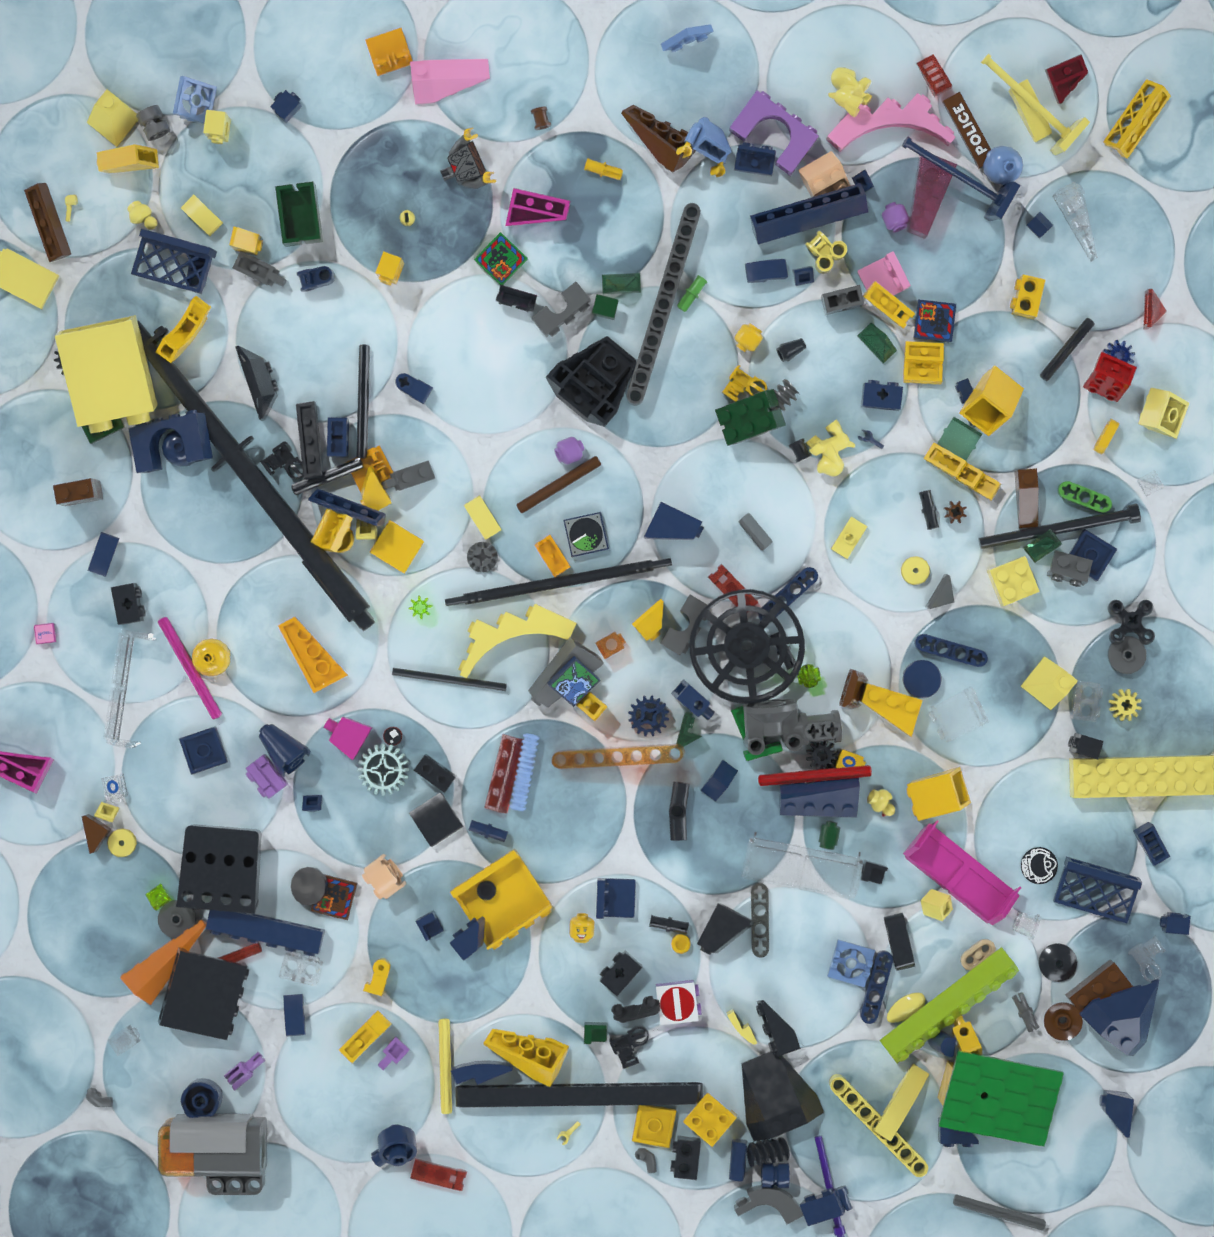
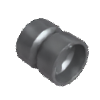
M158 105L147 107L137 113L136 117L140 125L145 127L143 131L148 141L159 139L170 132L166 120L162 119L163 114Z

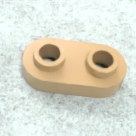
M989 939L978 941L961 955V965L966 970L971 971L996 951L994 943ZM984 945L988 946V950L986 952L982 951V947ZM968 957H973L972 963H967Z

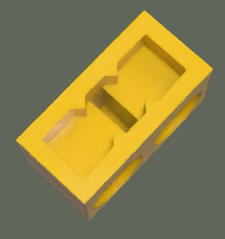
M383 251L375 273L381 283L389 286L392 283L397 285L405 263L402 258Z
M1024 274L1020 276V279H1016L1014 290H1017L1016 297H1012L1010 303L1013 315L1031 319L1037 317L1045 279ZM1026 282L1033 285L1032 292L1025 290L1024 284ZM1021 301H1026L1029 304L1027 311L1020 308Z

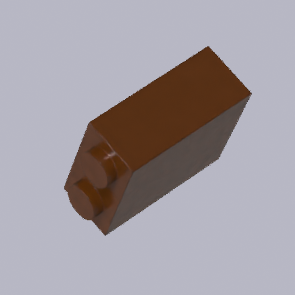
M89 478L53 485L56 505L71 506L103 500L100 480Z

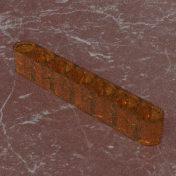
M680 744L560 750L553 754L551 761L553 766L558 769L676 763L684 758L685 749ZM673 748L680 751L679 758H674L671 755ZM654 749L661 752L660 759L653 758L652 751ZM635 750L641 752V760L634 759L633 752ZM616 751L622 753V761H617L614 758ZM597 752L604 756L603 762H598L595 759ZM578 753L585 757L584 763H579L576 760ZM559 754L566 758L565 764L558 762L557 757Z

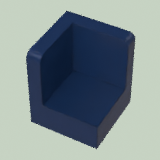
M434 910L415 921L425 941L444 931Z

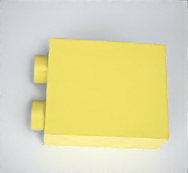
M136 315L61 330L55 335L77 427L88 425L90 433H98L112 429L111 420L126 417L128 425L141 424L151 420L149 412L154 411L158 404Z

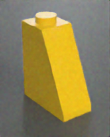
M133 144L97 152L98 171L119 173L159 168L157 149Z

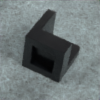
M864 860L859 879L882 884L888 867Z

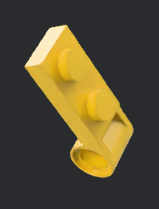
M377 1010L349 1038L339 1051L353 1063L392 1023Z

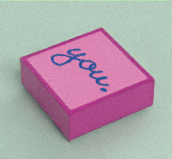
M54 623L34 625L36 644L56 642Z

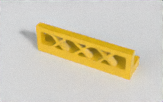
M1146 79L1103 143L1108 147L1116 149L1122 157L1128 159L1171 97L1163 85ZM1149 87L1155 88L1151 94L1145 96V92ZM1143 103L1141 109L1134 112L1135 106ZM1132 119L1130 125L1123 127L1126 120ZM1121 134V138L1117 143L1111 142L1115 136Z

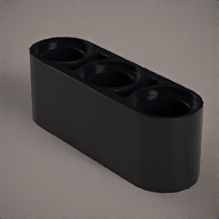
M903 913L884 917L896 971L915 967Z

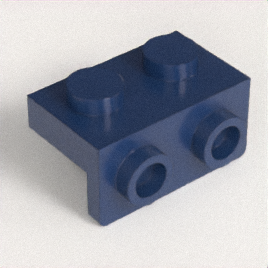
M744 142L742 145H738L734 171L772 177L776 150H773L771 146L763 145L761 148L754 147L752 143Z

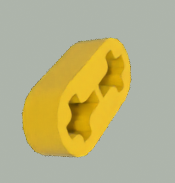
M1113 419L1108 421L1093 448L1094 451L1101 455L1104 453L1120 424Z

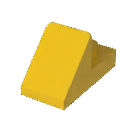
M590 691L576 704L594 721L607 708L606 704Z

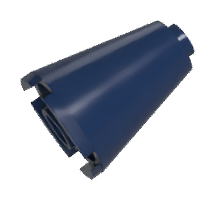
M266 724L259 730V739L279 774L285 777L286 772L289 775L305 762L303 759L305 755L309 757L311 751L307 746L274 724Z

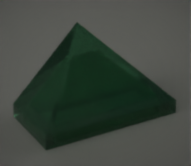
M640 273L602 275L603 294L641 293Z
M872 323L857 335L882 364L897 351L888 336Z
M1049 529L1024 546L1023 549L1035 563L1061 546L1062 543L1053 531Z

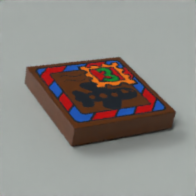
M324 874L328 881L327 894L321 902L312 905L311 911L348 920L358 883Z

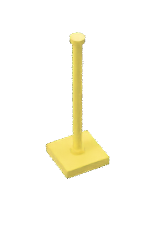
M989 53L981 61L983 65L986 64L1061 133V138L1050 149L1054 155L1065 152L1090 123L1084 117L1075 121L1070 128H1066L995 63Z

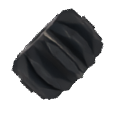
M818 741L816 742L817 746L813 743L809 744L813 751L806 750V753L812 754L806 760H814L810 764L811 768L816 764V770H820L821 765H823V769H828L827 764L831 767L835 766L831 759L838 760V757L832 756V754L838 753V750H830L833 748L834 743H830L828 746V741H823L822 745ZM821 750H824V753L827 754V757L823 758V760H820V757L817 756V753H821Z

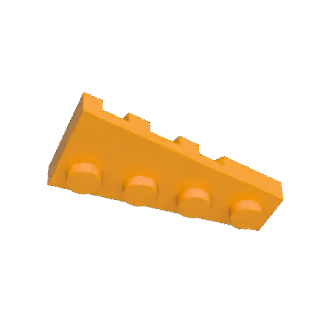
M296 617L278 625L313 693L348 676Z

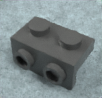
M1055 550L1047 576L1051 577L1053 581L1062 582L1064 580L1070 582V585L1075 587L1084 586L1088 582L1093 560Z

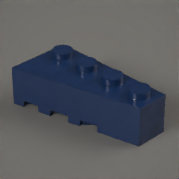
M859 778L815 781L809 784L803 782L780 786V815L857 818L860 791Z

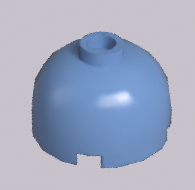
M998 146L987 153L983 169L990 181L1005 185L1019 178L1023 169V160L1018 151L1011 147Z

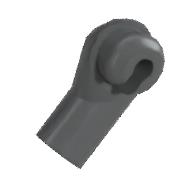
M95 1088L87 1090L86 1099L95 1107L113 1106L112 1097L101 1098L97 1095L98 1092Z
M639 1148L635 1152V1158L646 1163L647 1173L657 1172L654 1154L645 1148Z

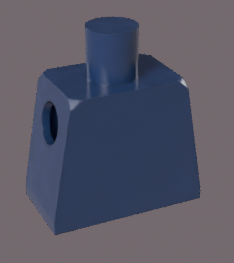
M684 679L671 693L697 717L702 715L706 720H709L715 713L709 707L710 702Z

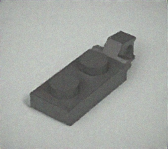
M240 251L232 267L234 270L265 285L273 286L276 283L284 287L287 281L278 275L280 271L275 267Z
M428 460L390 474L391 479L382 482L384 490L395 487L396 491H401L435 479Z

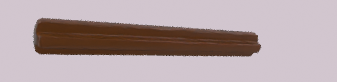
M594 456L517 503L520 513H524L601 466L600 460L597 456Z

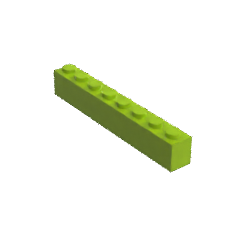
M1002 947L879 1041L897 1064L900 1061L906 1060L909 1054L922 1048L926 1041L936 1037L946 1026L952 1025L960 1015L968 1013L972 1006L982 1002L992 991L998 990L1006 980L1012 979L1019 971L1018 967Z

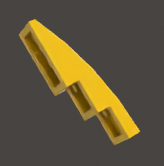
M934 442L924 457V460L991 501L1002 485L1000 482L984 474L983 471Z

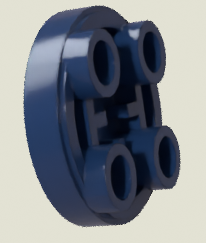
M917 660L906 667L903 671L902 680L906 691L910 695L917 698H928L938 691L942 678L935 664L927 660Z

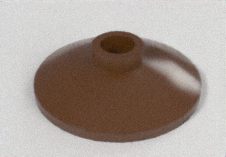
M1065 1002L1056 1003L1046 1011L1044 1027L1051 1037L1066 1041L1076 1037L1081 1031L1083 1020L1080 1012L1074 1005ZM1065 1017L1066 1022L1061 1023L1059 1019Z

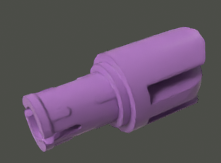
M257 1052L246 1062H239L224 1075L234 1091L253 1076V1071L266 1061L265 1058H262L263 1056L260 1052Z

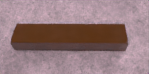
M37 183L25 189L24 192L49 262L70 256L71 251L47 183Z

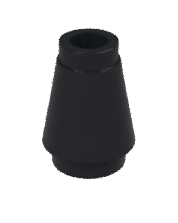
M800 338L780 344L776 351L782 362L790 361L806 349V344Z

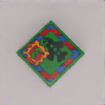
M501 232L474 259L499 285H504L528 260Z

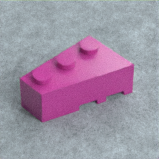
M513 188L505 226L567 220L571 201Z
M0 751V777L37 794L54 759L51 757Z

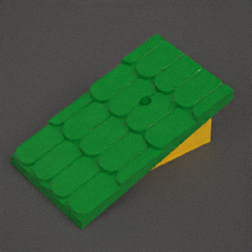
M958 1050L955 1063L947 1061L937 1098L943 1108L938 1126L1015 1142L1045 1146L1064 1072Z

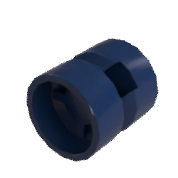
M762 1163V1188H773L774 1185L778 1188H789V1163H778L776 1166L773 1163H768L767 1165Z

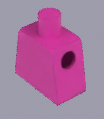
M342 717L339 723L328 718L323 728L333 733L329 741L350 759L354 760L373 727L347 717Z

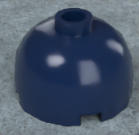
M175 430L168 433L162 444V451L166 460L172 465L186 467L195 463L187 462L184 443L180 434Z

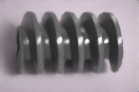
M784 379L782 381L784 386L777 385L778 391H774L779 406L769 408V411L778 409L785 411L784 404L791 406L790 398L795 401L797 400L795 394L800 395V393L788 380Z

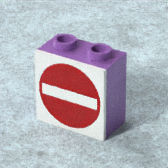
M694 980L656 984L657 1000L660 1002V1025L699 1021L698 1015H702L701 1005L696 1002V996H699L698 984L694 985Z

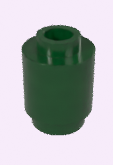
M826 821V824L822 823L818 840L820 842L819 847L830 850L835 849L841 827L837 826V822Z

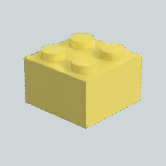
M1026 556L987 570L1000 606L1008 605L1040 592Z

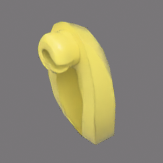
M910 993L900 998L890 1008L887 1014V1021L895 1023L908 1019L925 1005L924 995L922 993Z

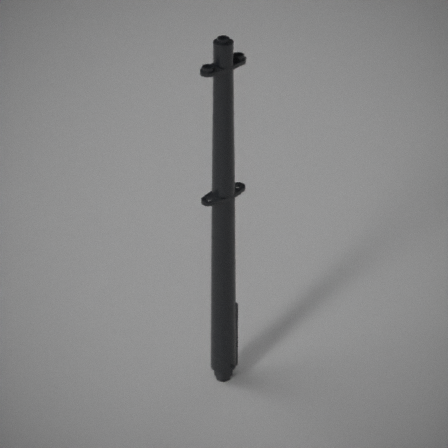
M138 320L143 347L148 361L187 411L197 410V413H205L209 439L223 457L211 470L215 472L226 463L229 464L303 559L302 564L347 621H354L363 632L375 623L374 618L367 611L370 605L329 554L311 543L312 533L245 452L244 448L254 440L253 436H249L240 444L237 442L173 362L170 363L156 353L159 346L157 342L169 330L166 327L160 326L153 332L155 335L152 337Z

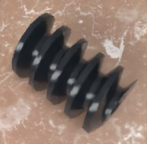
M778 1137V1139L772 1138L770 1141L767 1139L763 1142H750L747 1147V1159L750 1167H754V1161H756L758 1166H761L762 1160L767 1165L769 1158L772 1163H775L776 1157L779 1162L783 1161V1156L786 1161L790 1157L788 1144L783 1137Z

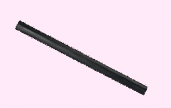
M393 668L392 675L500 691H506L507 687L505 683Z

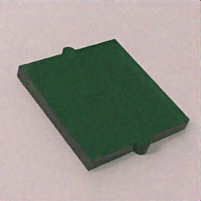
M953 417L947 428L943 429L944 433L937 444L966 461L972 450L976 449L975 445L982 436V433Z

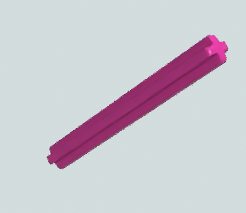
M167 617L161 618L158 621L160 628L211 718L217 719L222 715L220 709L199 672L195 669L190 656Z

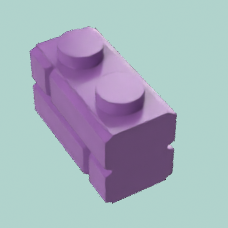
M263 754L245 768L248 771L245 773L251 782L255 781L259 786L257 790L262 797L267 796L269 799L288 785V782L279 774L277 768L266 754Z

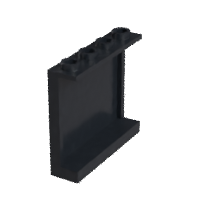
M178 947L158 1018L159 1026L227 1040L228 1035H232L233 1017H236L238 1014V999H241L243 996V981L247 980L249 975L246 963L242 962L241 964L188 952L186 949Z

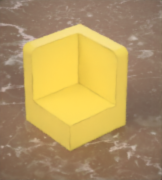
M930 889L921 899L923 914L931 918L943 921L953 910L951 896Z

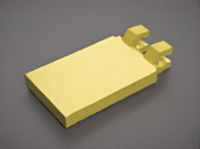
M3 248L2 252L0 251V288L43 309L59 275L8 248Z

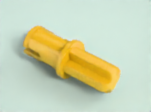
M587 158L584 167L585 171L600 174V177L607 176L616 180H620L623 174V170L589 158Z

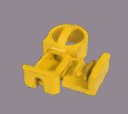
M738 365L729 377V380L733 379V381L727 384L722 393L736 402L739 399L737 396L740 392L746 391L750 396L753 395L750 386L759 392L764 391L753 382L762 383L765 390H767V385L756 376L750 377L739 369L740 365Z

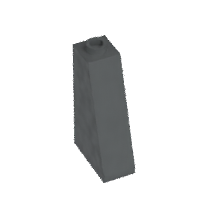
M569 637L528 690L532 696L531 700L539 706L543 704L549 708L561 698L547 682L574 656L592 672L600 668L604 662L598 654Z

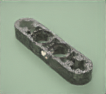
M757 882L751 887V920L755 921L751 927V948L756 957L762 958L769 952V896L767 886L762 882ZM758 886L765 890L761 894V899H765L766 902H754V899L758 900V894L754 893ZM757 905L765 907L763 915L755 914L754 909ZM758 924H763L766 928L765 932L761 935L755 933V927ZM755 937L760 939L766 937V941L762 940V946L766 947V949L762 950L761 954H759L758 950H755V947L759 946V941H754Z

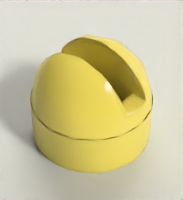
M405 210L400 214V222L404 226H411L415 222V215L412 211ZM405 213H408L409 222L405 221Z

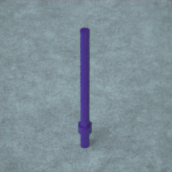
M821 1135L815 1136L826 1189L832 1188L833 1190L834 1187ZM840 1216L833 1218L834 1235L845 1237V1227L841 1223Z

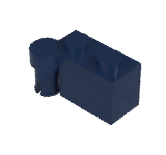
M846 1185L833 1190L832 1188L821 1191L822 1194L817 1196L813 1193L804 1197L800 1207L807 1226L842 1216L845 1210L853 1209L847 1195L849 1192Z

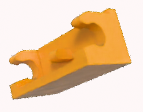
M551 535L535 544L536 549L554 577L571 568Z

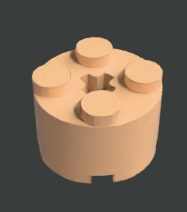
M382 854L364 868L365 873L362 874L364 881L373 886L375 889L373 891L379 899H388L406 885V881L402 882L401 880L403 874L391 859L387 861L385 854Z

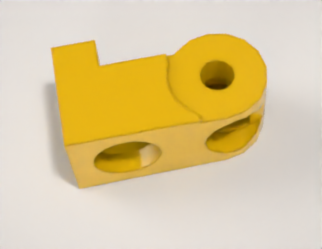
M380 958L375 961L371 983H365L363 991L379 996L383 995L391 966L387 959Z

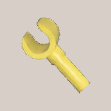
M67 195L65 197V204L67 206L65 221L70 222L72 205L78 204L77 195Z
M577 1121L567 1131H561L557 1137V1140L561 1136H565L566 1140L562 1143V1145L567 1144L570 1135L581 1124Z

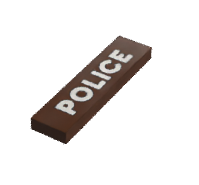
M958 92L943 100L942 103L975 164L980 169L983 167L986 155L991 148L963 96Z

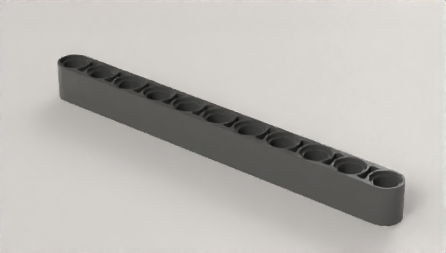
M689 203L684 207L630 382L627 400L634 406L640 405L644 400L699 221L701 210L695 203ZM691 208L695 209L697 215L689 217L686 211ZM689 227L691 234L684 236L681 233V229ZM676 246H684L686 249L685 253L678 254L675 251ZM673 263L680 266V270L676 273L672 272L669 268ZM672 282L675 288L672 291H667L664 288V284ZM666 300L669 303V307L667 309L659 308V301ZM656 318L662 319L663 326L660 328L654 327L653 320ZM649 337H655L658 343L655 346L648 345L647 339ZM642 356H651L652 362L648 365L643 364L641 361ZM637 374H645L646 381L644 383L637 382L635 378ZM637 391L640 393L641 398L639 401H632L630 394Z

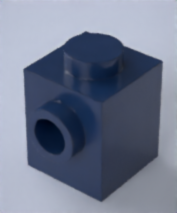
M285 90L283 93L279 92L275 96V102L270 107L287 123L302 106L299 103L301 99L293 91L289 93Z

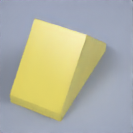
M357 519L356 539H378L377 526Z

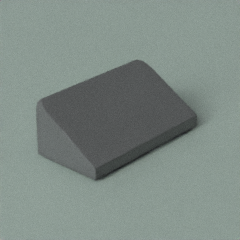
M747 513L738 521L760 550L763 551L772 543L771 538L750 513Z

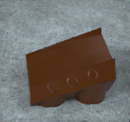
M853 669L849 670L839 706L849 709L861 706L859 701L865 681H868L863 672Z

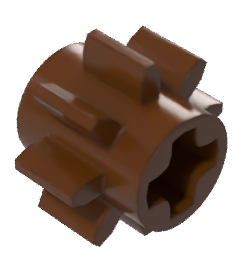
M950 501V507L943 508L947 511L944 518L949 517L950 524L954 520L961 523L960 518L967 517L966 514H963V510L967 507H961V501H958L956 505ZM958 508L957 512H959V515L953 517L951 510Z

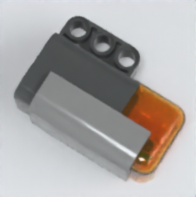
M177 1114L176 1117L167 1119L158 1130V1170L163 1176H206V1187L212 1195H257L263 1189L267 1166L266 1117H254L253 1114H214L212 1117L189 1118L186 1114ZM234 1180L238 1181L240 1187L235 1188L231 1182ZM212 1181H219L221 1183V1187H214ZM251 1181H257L260 1187H253Z

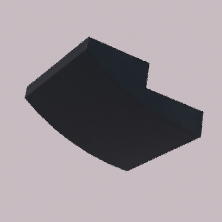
M441 792L409 813L430 847L435 846L464 827Z

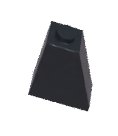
M718 903L697 945L701 946V951L709 955L711 953H719L752 927L755 921L724 904Z

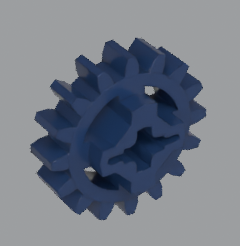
M644 695L643 701L637 698V705L631 704L634 710L628 711V714L632 715V718L628 719V721L634 722L631 728L637 727V734L643 731L645 737L648 732L653 737L656 730L658 733H662L660 727L666 728L667 726L664 724V721H669V718L665 717L669 710L663 709L666 704L660 705V698L654 701L653 695L650 696V699H647ZM645 703L655 704L656 707L647 708ZM639 708L641 710V717L636 720V711ZM646 711L649 713L654 712L652 715L653 720H643ZM661 712L662 718L658 724L656 717ZM644 723L650 724L653 728L646 729L641 727V725Z

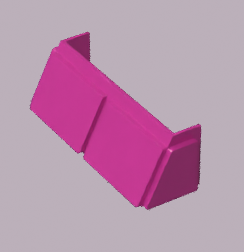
M938 820L926 825L903 852L905 858L943 889L948 890L949 894L984 922L994 925L1003 920L1020 896L1018 892L1021 887L1019 886L1013 890L935 827L939 822Z

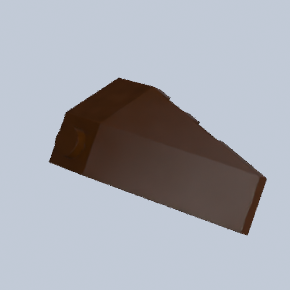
M635 105L622 110L621 114L653 156L672 173L682 168L696 152L690 146L692 149L690 156L682 158L684 152L679 155L676 153L677 148L685 145L684 141L688 134L687 131L683 129L678 131L670 127L671 123L667 121L660 122L655 119L653 114Z

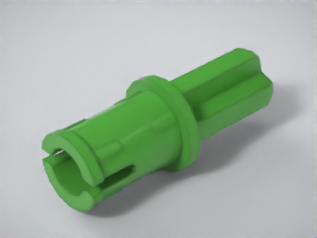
M697 275L689 289L686 288V293L677 304V307L686 312L695 298L698 299V294L707 284V281Z

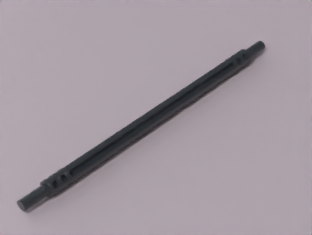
M671 558L657 561L646 560L463 594V596L445 599L446 607L463 603L469 605L650 572L656 568L672 566Z

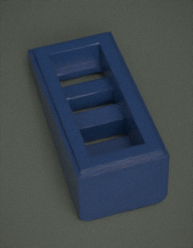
M1147 822L1133 830L1153 866L1170 857L1152 823ZM1154 837V839L1149 841L1148 843L1145 842L1150 838ZM1158 844V846L1153 848L1152 850L1149 849L1154 845ZM1160 850L1162 851V853L1153 857L1155 853L1159 852Z

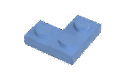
M711 24L686 28L661 43L663 51L671 50L676 52L683 48V44H689L695 40L697 42L706 40L708 38L707 35L714 32Z

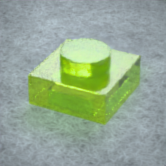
M161 883L145 894L155 911L172 900Z

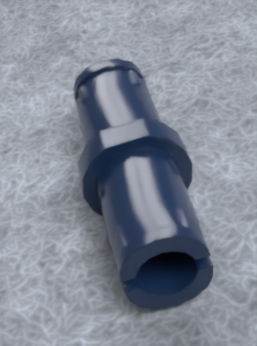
M471 820L468 829L483 835L486 839L490 837L505 842L508 831L493 827L490 823L487 825Z

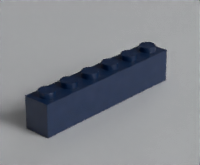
M861 183L750 215L753 234L759 245L868 213V205Z
M217 910L209 911L206 929L210 930L211 934L221 935V933L229 934V938L240 939V937L247 938L248 942L256 944L261 941L265 942L266 946L273 948L283 946L286 951L290 952L301 950L304 951L303 954L308 956H315V954L320 953L325 929L263 915Z

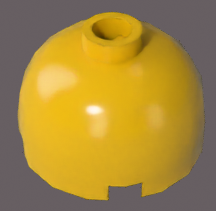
M213 638L204 639L193 649L192 663L195 669L202 675L209 677L218 676L229 667L230 650L221 640Z

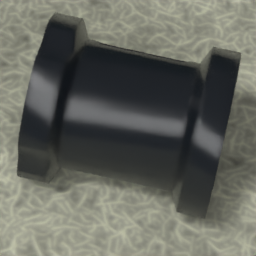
M804 438L788 445L789 448H792L797 458L795 460L796 463L812 456L804 444Z

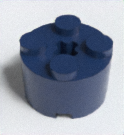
M206 1078L196 1079L191 1082L183 1091L180 1101L186 1116L189 1118L212 1117L221 1106L223 1098L222 1089L217 1083ZM200 1096L204 1097L203 1103L200 1102Z

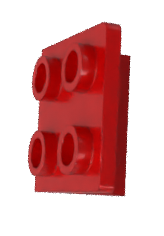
M1101 352L1094 370L1085 381L1083 388L1091 393H1097L1109 401L1118 402L1130 387L1137 367Z

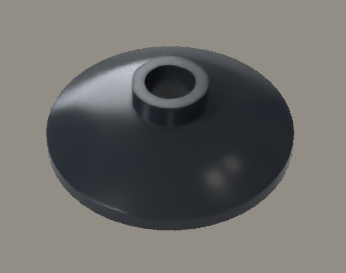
M1060 943L1051 944L1041 952L1039 968L1047 979L1054 982H1062L1069 979L1076 971L1077 958L1070 947ZM1058 960L1062 961V965L1060 967L1056 966V962Z

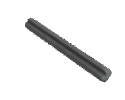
M957 1194L953 1199V1204L958 1207L1041 1231L1046 1226L1044 1219Z

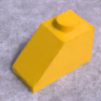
M233 226L229 245L235 251L257 255L258 251L262 250L263 240H261V236L257 233Z
M370 466L368 467L361 490L362 500L360 502L364 506L379 511L392 502L374 469Z

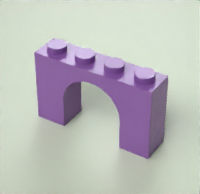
M757 90L732 123L729 131L745 142L760 122L767 119H775L782 122L789 131L790 143L775 165L791 176L817 141L819 135H817V130L812 126L802 124L801 118L797 115H790L786 112L787 109L778 102L775 104L771 101V97L764 91L760 93Z

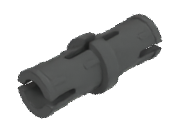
M1023 992L1018 993L1021 1001L1018 1000L1016 995L1012 997L1019 1010L1018 1015L1020 1018L1022 1017L1027 1031L1033 1032L1031 1023L1035 1030L1039 1028L1032 1014L1033 1009L1028 1006Z

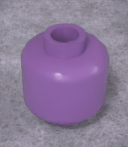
M896 202L886 205L885 210L881 214L886 228L893 230V232L905 229L910 220L903 204H896Z
M568 437L559 441L554 451L558 461L568 465L582 458L584 446L581 440H577L575 437Z

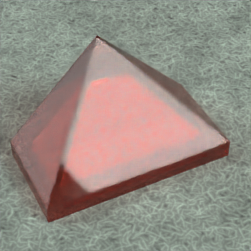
M1153 289L1145 291L1143 329L1151 328L1167 312Z

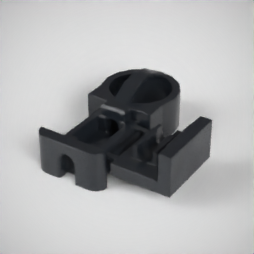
M286 441L273 448V453L260 461L270 476L275 473L277 468L280 467L281 469L284 467L291 478L300 479L303 477V472L301 474L294 465L295 462L302 465V462L298 457L293 456L286 446ZM290 466L298 475V477H295L290 473Z
M635 1026L627 1030L628 1034L613 1040L611 1037L609 1039L614 1054H618L623 1069L639 1063V1059L634 1056L633 1051H635V1047L642 1046L648 1041L649 1034L643 1026ZM636 1029H642L645 1031L640 1035L632 1037V1033ZM647 1036V1037L645 1038V1040L642 1041V1042H636V1041H635V1040H638V1039H641V1038Z

